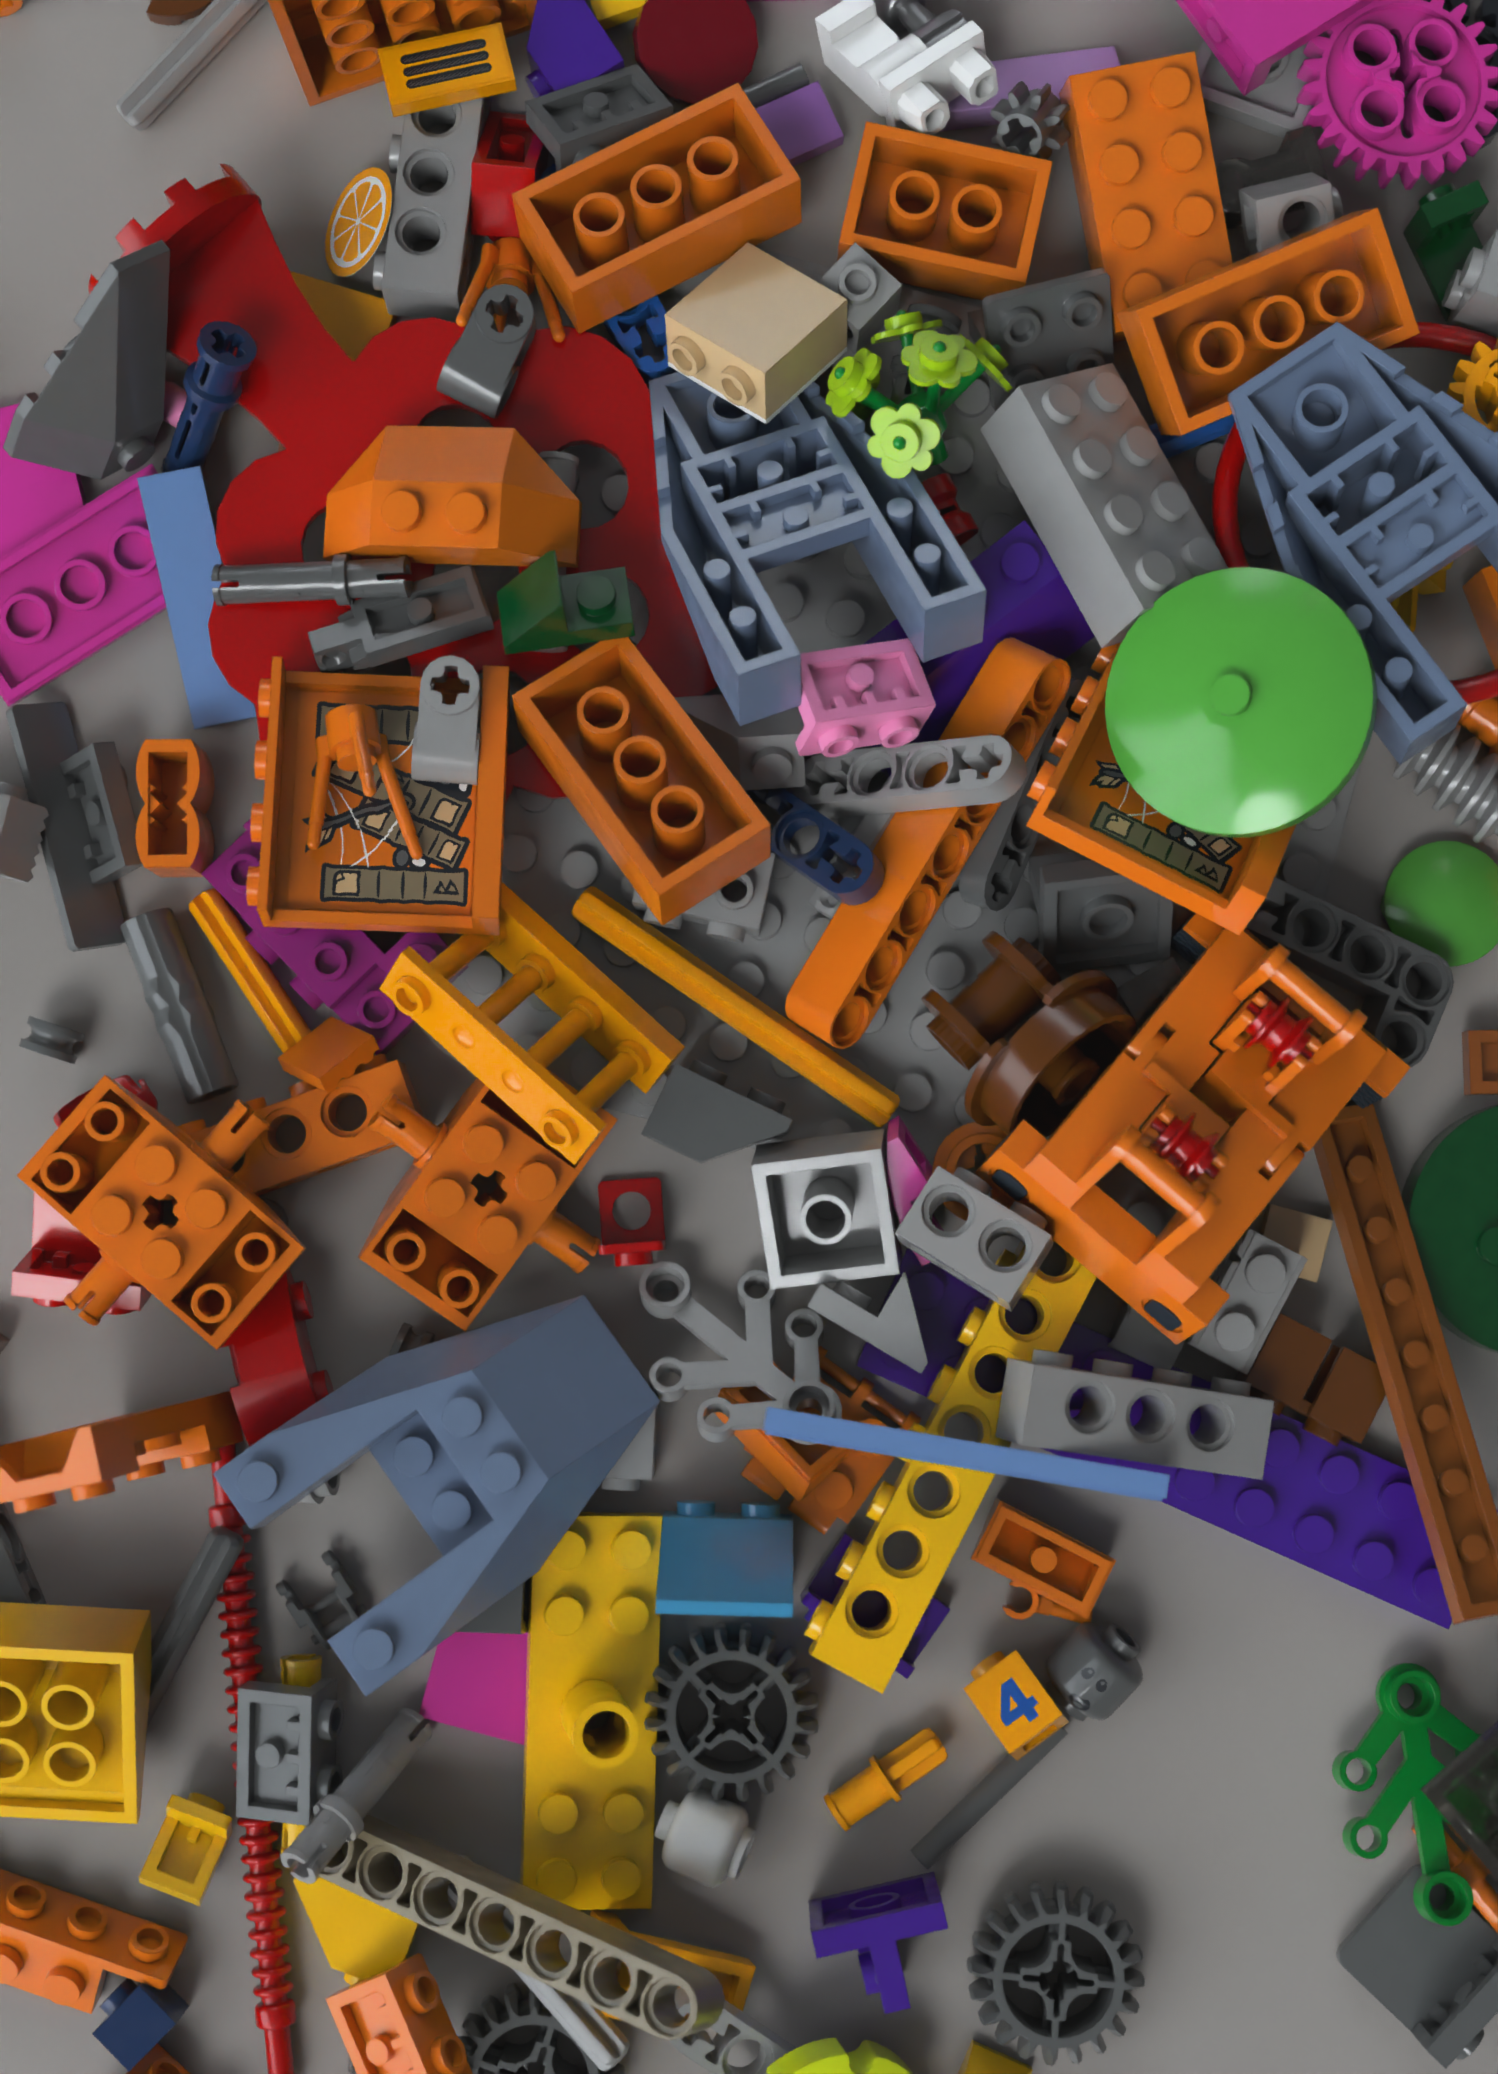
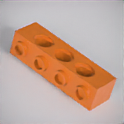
M378 1054L373 1056L369 1063L359 1064L352 1077L339 1080L333 1092H326L305 1081H301L288 1087L291 1098L267 1106L265 1097L246 1101L245 1103L255 1110L253 1114L256 1116L261 1115L270 1124V1127L266 1131L264 1130L247 1149L244 1163L235 1172L234 1176L257 1196H261L397 1147V1145L377 1131L368 1128V1124L376 1110L395 1124L400 1125L402 1123L381 1106L382 1102L391 1093L396 1094L398 1099L423 1116L405 1063L397 1059L388 1062L385 1054ZM358 1095L365 1102L367 1108L366 1119L359 1128L345 1131L337 1122V1107L344 1098ZM290 1117H297L305 1126L306 1138L298 1150L286 1153L277 1143L276 1132L284 1120ZM198 1119L178 1127L194 1141L197 1140L202 1143L216 1125L207 1127L204 1119ZM175 1198L171 1200L173 1207L177 1204Z

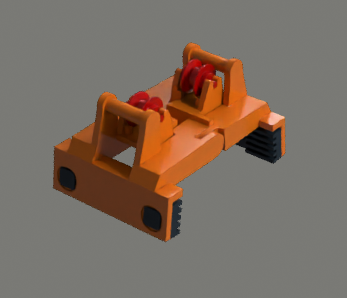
M1195 912L1185 920L1171 937L1170 946L1192 966L1121 1050L1116 1060L1107 1067L1048 1140L1023 1120L996 1146L975 1172L976 1175L988 1183L1010 1204L1017 1201L1044 1217L1048 1221L1044 1231L1051 1234L1052 1239L1176 1345L1206 1327L1231 1296L1209 1276L1300 1164L1305 1156V1152L1311 1150L1350 1099L1363 1109L1382 1098L1388 1097L1411 1068L1362 1027L1368 1019L1366 1015L1359 1009L1350 1012L1288 960L1287 957L1290 952L1284 946L1278 944L1270 949L1246 928L1239 936ZM1246 999V1001L1242 1004V1006L1238 1009V1011L1234 1014L1230 1021L1225 1025V1027L1213 1040L1212 1043L1216 1045L1221 1051H1223V1053L1214 1063V1065L1207 1070L1211 1063L1220 1054V1052H1218L1213 1046H1211L1209 1042L1220 1030V1028L1224 1025V1023L1229 1019V1017L1233 1014L1237 1007L1242 1003V1001ZM1190 1090H1191L1195 1095H1197L1201 1100H1203L1208 1106H1210L1214 1111H1216L1221 1117H1223V1118H1224L1227 1122H1229V1123L1227 1124L1222 1118H1220V1117H1219L1216 1113H1214L1209 1107H1207V1106H1206L1203 1102H1201L1196 1096H1194V1095L1190 1092ZM1119 1161L1177 1210L1157 1237L1095 1185Z

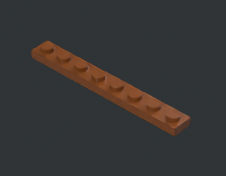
M1371 1104L1363 1109L1359 1105L1346 1106L1333 1120L1313 1148L1452 1621L1455 1625L1497 1616V1510L1374 1105Z

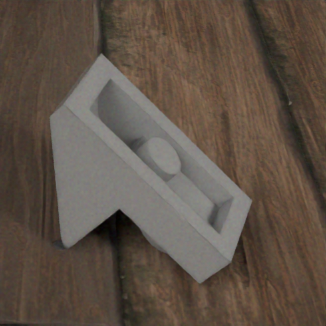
M905 1272L901 1275L878 1316L867 1311L873 1299L845 1282H837L833 1290L820 1284L807 1307L922 1374L928 1361Z

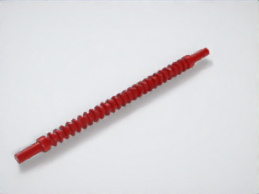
M231 1444L219 1448L221 1460L211 1463L215 1505L208 1508L209 1526L212 1529L216 1526L230 1529L243 1538L245 1546V1543L252 1539L251 1535L245 1534L243 1526L247 1525V1523L213 1475L214 1472L237 1457L236 1445ZM244 1546L223 1584V1592L219 1593L216 1597L217 1601L224 1602L225 1611L220 1612L218 1618L226 1621L227 1629L220 1632V1637L227 1639L229 1644L228 1648L221 1652V1655L230 1659V1666L223 1670V1674L232 1679V1685L225 1688V1693L232 1695L234 1698V1703L227 1707V1712L235 1714V1722L231 1723L228 1729L236 1734L238 1688L249 1680L257 1681V1673L264 1669L263 1664L256 1663L255 1655L262 1651V1647L253 1642V1636L260 1633V1628L252 1626L251 1620L252 1617L258 1615L259 1611L257 1608L250 1606V1599L254 1598L257 1592L248 1587V1580L253 1579L255 1573L247 1570L246 1562L253 1559V1554L245 1552ZM237 1741L230 1745L232 1751L237 1752ZM237 1760L232 1763V1768L235 1770L237 1769ZM239 1817L237 1824L246 1828V1834L239 1838V1843L248 1848V1852L243 1854L240 1860L243 1864L249 1865V1871L243 1875L242 1879L245 1883L251 1884V1890L245 1893L244 1899L253 1904V1909L246 1913V1918L255 1923V1927L249 1930L248 1937L251 1940H256L257 1943L256 1947L252 1948L249 1952L253 1959H258V1965L252 1969L251 1974L255 1978L260 1979V1984L253 1989V1994L261 1997V2002L254 2009L256 2026L264 2030L268 2074H295L290 2026L297 2020L296 2003L292 1998L287 1997V1993L292 1991L294 1984L289 1980H285V1974L291 1971L292 1965L283 1960V1955L289 1952L290 1946L281 1940V1936L288 1932V1927L279 1921L280 1917L285 1915L287 1909L283 1905H278V1898L284 1895L285 1890L276 1885V1880L281 1878L283 1871L274 1865V1861L281 1857V1852L278 1849H273L272 1846L280 1834L275 1830H271L272 1821Z

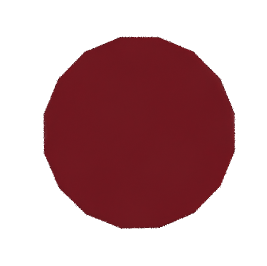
M646 0L640 9L633 30L634 52L637 64L666 97L687 106L702 101L736 83L741 85L752 71L758 50L756 20L746 0Z

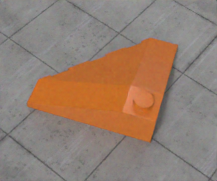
M268 0L309 106H313L385 81L377 51L379 48L499 22L502 23L505 39L529 31L537 0Z

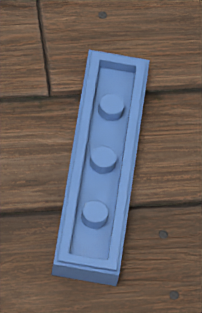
M201 466L139 477L137 481L193 727L195 730L256 718L255 705L228 684L212 657L208 622L214 603L212 588L220 587L221 581H211L214 565L223 564L216 545V529Z

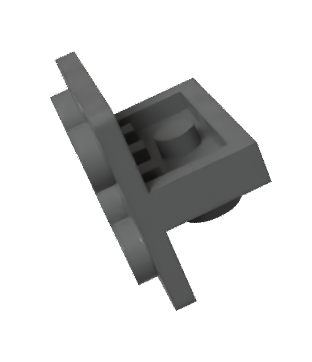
M1097 268L989 295L982 301L983 309L967 312L969 335L974 343L983 337L991 345H999L1002 349V357L1009 364L1001 372L1013 387L1009 393L989 376L991 405L995 412L1020 385L1113 363L1115 366L1110 277L1104 268Z

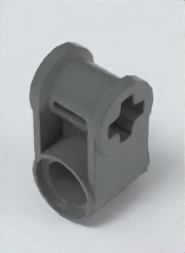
M501 284L494 285L482 294L461 338L456 341L446 359L438 379L437 391L493 419L498 418L514 388L520 366L534 340L537 329L533 305L525 292L516 286ZM510 308L515 309L520 326L516 327L508 324L503 333L497 332L493 314L505 316Z

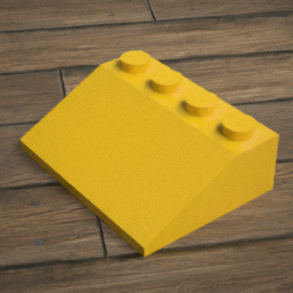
M0 1602V1817L138 1824L141 1812L152 1671L151 1610Z

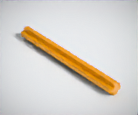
M589 886L575 902L571 912L574 919L874 1126L883 1127L898 1108L900 1098L897 1094L662 932L644 922L643 919L598 888Z

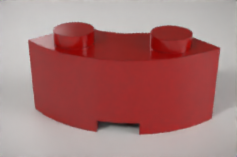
M290 1269L286 1271L221 1347L229 1346L238 1386L229 1389L249 1447L334 1391L327 1370H317L310 1345L306 1320L314 1317L309 1289L305 1281L295 1283Z

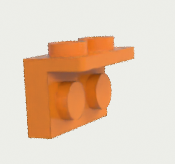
M417 1953L392 1968L343 1988L326 1998L328 2007L357 2074H473L467 2061L465 2047L456 2035L440 1997L437 1981L430 1973L422 1954Z

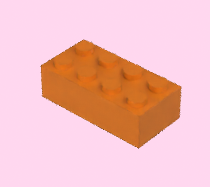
M1195 51L1070 75L1059 93L1061 104H1069L1070 110L1063 117L1064 128L1071 133L1067 144L1090 270L1104 268L1110 277L1113 343L1126 340L1117 316L1118 312L1233 263Z
M739 83L512 194L520 238L578 334L728 260L748 242L756 246L802 223L801 179Z
M1378 207L1349 213L1117 313L1161 435L1182 436L1231 415L1232 411L1228 402V394L1336 322H1339L1380 350L1420 334Z
M629 637L599 641L512 695L519 732L662 926L771 857L770 823Z

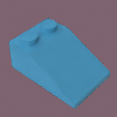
M679 1500L677 1501V1511H664L655 1614L793 1618V1515L780 1514L779 1503L742 1502L741 1513L715 1512L716 1502Z

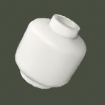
M700 1788L696 1792H689L681 1804L672 1800L668 1801L661 1814L654 1836L664 1841L662 1860L668 1869L702 1885L714 1888L722 1884L727 1877L735 1881L738 1879L753 1846L756 1830L748 1827L749 1817L744 1807L725 1798L716 1801L711 1796L710 1791Z

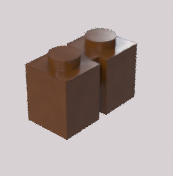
M1279 1313L1248 1374L1238 1370L1234 1379L1251 1383L1250 1396L1274 1401L1273 1414L1280 1416L1286 1406L1305 1416L1307 1420L1302 1429L1336 1447L1339 1445L1342 1437L1361 1444L1386 1396L1377 1364L1342 1346L1339 1348L1331 1344L1333 1340Z

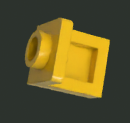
M191 1792L187 1799L172 1794L166 1806L165 1820L139 1875V1883L200 1906L232 1834V1818L223 1814L225 1806L217 1800L199 1793Z

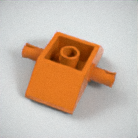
M546 1068L547 1071H549L574 1095H576L579 1092L574 1087L569 1085L567 1082H565L560 1077H558ZM478 1078L466 1089L444 1121L438 1126L398 1099V1096L394 1093L388 1095L382 1102L381 1106L384 1107L383 1109L402 1123L397 1125L376 1110L368 1124V1128L383 1135L414 1157V1160L390 1194L358 1255L359 1259L464 1331L471 1325L527 1245L535 1242L568 1265L576 1274H579L588 1266L590 1262L569 1245L574 1243L594 1257L598 1251V1245L601 1244V1239L592 1236L557 1211L558 1202L618 1121L617 1118L601 1107L595 1112L607 1125L583 1157L573 1165L557 1149L549 1146L535 1129ZM497 1170L498 1172L494 1179L498 1184L496 1189L490 1194L483 1193L480 1197H476L478 1190L472 1183L473 1178L478 1173L489 1177Z
M104 1075L18 1173L17 1177L100 1248L99 1253L102 1258L76 1288L63 1299L72 1311H75L77 1307L80 1310L83 1309L78 1314L80 1318L93 1326H97L103 1315L129 1285L134 1282L144 1286L212 1347L219 1350L306 1250L303 1243L270 1206L234 1176L235 1172L232 1169L234 1164L261 1133L270 1127V1124L261 1115L256 1116L253 1114L255 1110L238 1098L234 1102V1106L201 1143L197 1140L194 1141L167 1117L108 1075ZM175 1198L177 1204L172 1212L179 1220L176 1225L172 1223L161 1224L158 1219L160 1212L157 1209L160 1201Z

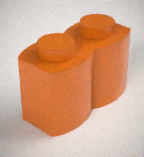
M145 739L140 748L136 763L137 786L145 802L136 825L135 837L139 858L146 869L161 878L204 877L201 873L212 864L215 846L213 830L206 816L212 803L215 788V777L211 761L207 753L191 739Z

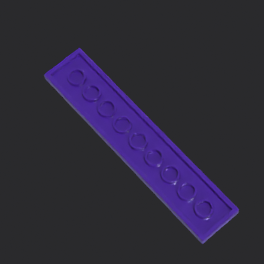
M906 1248L901 1259L900 1274L894 1275L877 1316L901 1275L905 1272L928 1363L922 1374L872 1344L865 1342L855 1365L927 1397L942 1366L946 1364L955 1368L966 1345L957 1341V1337L974 1306L985 1310L990 1298L932 1262L921 1266L914 1252ZM1020 1298L1012 1312L1005 1309V1319L1008 1326L1014 1332L1026 1335L1036 1325L1037 1312L1030 1302ZM1073 1322L1058 1353L1073 1355L1072 1368L1092 1371L1093 1360L1097 1358L1132 1364V1377L1152 1379L1153 1366L1108 1347V1343L1112 1341V1338L1076 1322ZM983 1356L975 1367V1379L978 1385L990 1393H996L1001 1390L1004 1384L1006 1366L996 1356ZM1173 1366V1367L1170 1369V1370H1174V1371H1180V1372L1188 1373V1372H1186V1371H1184V1370H1182V1369H1179V1368H1177V1367H1175V1366ZM1193 1375L1191 1386L1210 1389L1211 1382ZM1080 1388L1074 1392L1069 1402V1412L1072 1418L1079 1414L1083 1406L1084 1398ZM1140 1398L1134 1402L1130 1410L1132 1427L1139 1422L1142 1416L1143 1405ZM1199 1407L1190 1418V1431L1192 1435L1198 1430L1201 1423ZM1272 1414L1263 1480L1042 1448L1062 1457L1168 1474L1170 1479L1167 1499L1163 1498L1161 1502L1449 1630L1452 1617L1409 1471L1342 1440L1336 1447L1303 1430V1423L1283 1414L1280 1416Z

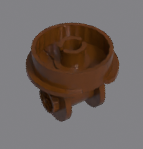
M991 931L982 939V943L993 957V960L976 976L977 979L970 986L966 985L949 1002L933 989H930L921 998L925 1006L935 1017L926 1028L939 1044L966 1070L969 1071L978 1062L967 1086L964 1099L967 1114L977 1124L982 1126L998 1125L1009 1135L1016 1126L1025 1120L1046 1138L1054 1133L1107 1067L1116 1060L1121 1050L1136 1034L1137 1024L1135 1019L1116 1002V984L1104 972L1098 970L1084 971L1062 981L1054 967L1028 941L1019 937L1011 944L995 931ZM1040 1006L1042 1009L1032 1016L1007 1042L1005 1038Z

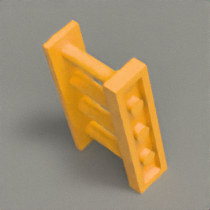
M503 882L500 936L463 934L430 963L408 946L401 952L379 988L394 1002L395 1006L402 1013L410 1016L535 1129L549 1146L557 1149L573 1165L583 1157L607 1125L595 1112L628 1080L646 1094L663 1077L685 1048L681 1042ZM486 950L513 976L477 1007L454 987L449 980ZM534 993L562 1019L525 1051L498 1024ZM582 1036L609 1063L574 1095L546 1068Z

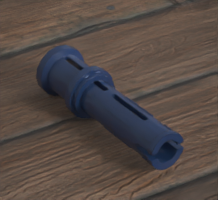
M215 321L206 324L200 330L196 343L199 356L197 361L187 368L183 384L187 399L178 420L169 451L161 466L162 473L201 466L203 471L224 411L229 410L239 402L243 389L240 377L242 372L253 364L256 356L257 347L254 339L240 326L230 322ZM237 347L238 351L235 357L233 353L235 348Z

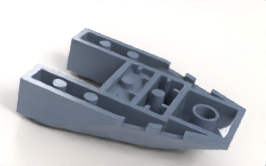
M1336 322L1228 394V402L1284 572L1300 578L1326 594L1342 609L1358 630L1371 657L1376 678L1377 712L1373 730L1399 765H1401L1455 729L1467 703L1390 603L1476 545L1498 572V431L1496 433L1463 412L1462 408L1464 405L1445 392L1441 391L1436 394L1407 375L1404 365L1339 322Z
M679 372L649 381L662 544L714 679L739 726L789 710L801 704V654L757 576V573L852 541L922 662L983 642L986 588L914 470L912 469L907 476L900 479L888 476L883 471L881 458L873 457L867 450V443L871 436L865 432V422L851 411L842 418L835 416L832 413V408L820 396V386L817 383L812 382L771 421L764 424Z
M582 1295L388 1356L264 1436L214 1472L213 1475L249 1528L254 1529L266 1526L369 1451L372 1453L443 1557L327 1640L365 1696H368L539 1572L564 1534L577 1519L602 1481L658 1406L660 1400L587 1297Z

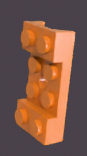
M227 1391L160 1408L129 1413L0 1445V1503L13 1501L14 1511L17 1514L57 1504L55 1491L71 1488L73 1501L114 1492L113 1478L126 1475L127 1481L165 1473L164 1460L180 1457L182 1469L220 1461L219 1448L243 1441L239 1418L231 1392Z

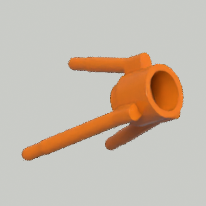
M505 237L494 241L492 244H483L480 264L456 317L457 325L460 327L467 325L485 286L489 289L494 285L509 284L520 288L529 296L536 285L553 339L556 342L564 341L565 332L553 291L522 240L515 237ZM494 313L493 317L497 332L503 333L506 327L507 314L501 316Z
M346 704L330 710L325 715L327 735L315 739L317 765L309 816L308 848L316 850L320 845L332 761L337 760V766L341 770L359 772L363 793L367 797H372L376 793L373 766L377 763L410 856L414 860L421 859L423 851L389 755L387 736L379 733L377 712L373 707L364 704Z

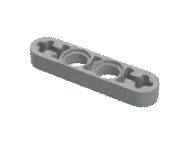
M997 735L909 743L896 748L881 746L854 749L838 757H825L820 753L804 762L806 786L793 787V793L797 798L828 819L994 804L1006 801L1017 793L1026 778L1027 764L1023 756L1006 739ZM1001 760V765L997 766V762ZM948 762V769L944 778L935 786L924 788L923 780L930 768L938 763ZM891 768V776L888 783L879 791L868 793V785L871 778L881 769ZM989 772L988 778H985L980 773ZM833 777L837 782L830 783L831 778Z

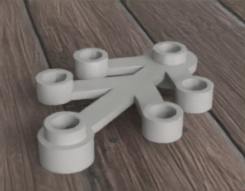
M662 1261L652 1264L643 1272L639 1282L641 1302L645 1310L657 1318H675L724 1359L682 1362L674 1357H664L657 1360L650 1368L649 1381L651 1389L659 1400L674 1402L681 1399L688 1390L751 1386H756L772 1399V1401L731 1404L730 1401L721 1397H712L705 1400L697 1410L698 1430L703 1438L710 1442L718 1443L728 1440L735 1430L762 1429L766 1407L797 1412L811 1407L817 1409L821 1416L842 1419V1405L838 1395L832 1388L820 1382L818 1347L823 1341L824 1325L821 1316L816 1311L800 1308L791 1312L785 1321V1339L789 1347L794 1350L795 1382L773 1365L770 1308L776 1300V1289H770L769 1277L766 1271L758 1269L747 1271L740 1277L737 1284L738 1301L745 1310L746 1341L691 1297L690 1277L682 1266L674 1262ZM753 1285H761L768 1290L767 1294L761 1298H751L745 1291ZM662 1290H672L678 1294L676 1299L669 1302H660L655 1299V1296ZM799 1324H809L816 1331L813 1335L803 1338L795 1335L793 1329ZM667 1372L676 1373L681 1377L676 1385L670 1387L659 1384L657 1380L662 1374ZM714 1412L723 1413L729 1418L727 1423L721 1427H711L705 1422V1419ZM791 1439L794 1442L804 1445L817 1444L812 1442Z

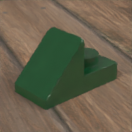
M552 550L544 554L497 591L505 655L635 636L625 566L560 576L556 551Z

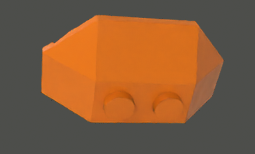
M387 425L327 494L323 558L326 561H332L335 554H350L353 560L396 558L407 555L410 563L530 566L547 552L555 550L558 567L578 568L582 503L515 428Z

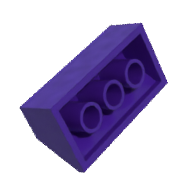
M1025 520L970 561V564L986 588L983 642L926 662H922L918 656L936 706L919 732V735L910 743L939 740L989 654L1002 640L1013 637L1065 661L1095 638L1046 547ZM896 618L864 644L907 639L908 637ZM882 744L865 746L863 748L881 747ZM891 768L881 769L888 779L891 775Z

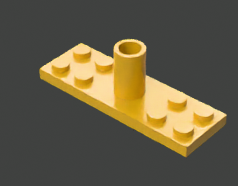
M581 1512L549 1555L539 1572L529 1578L520 1884L577 1910L652 1909L656 1756L653 1754L651 1747L657 1741V1731L646 1730L644 1721L648 1717L657 1716L658 1707H653L645 1702V1695L648 1691L658 1692V1681L653 1677V1672L659 1666L660 1614L655 1613L663 1517L660 1513ZM602 1711H612L607 1722L601 1727L593 1730L584 1729L585 1724L593 1715Z

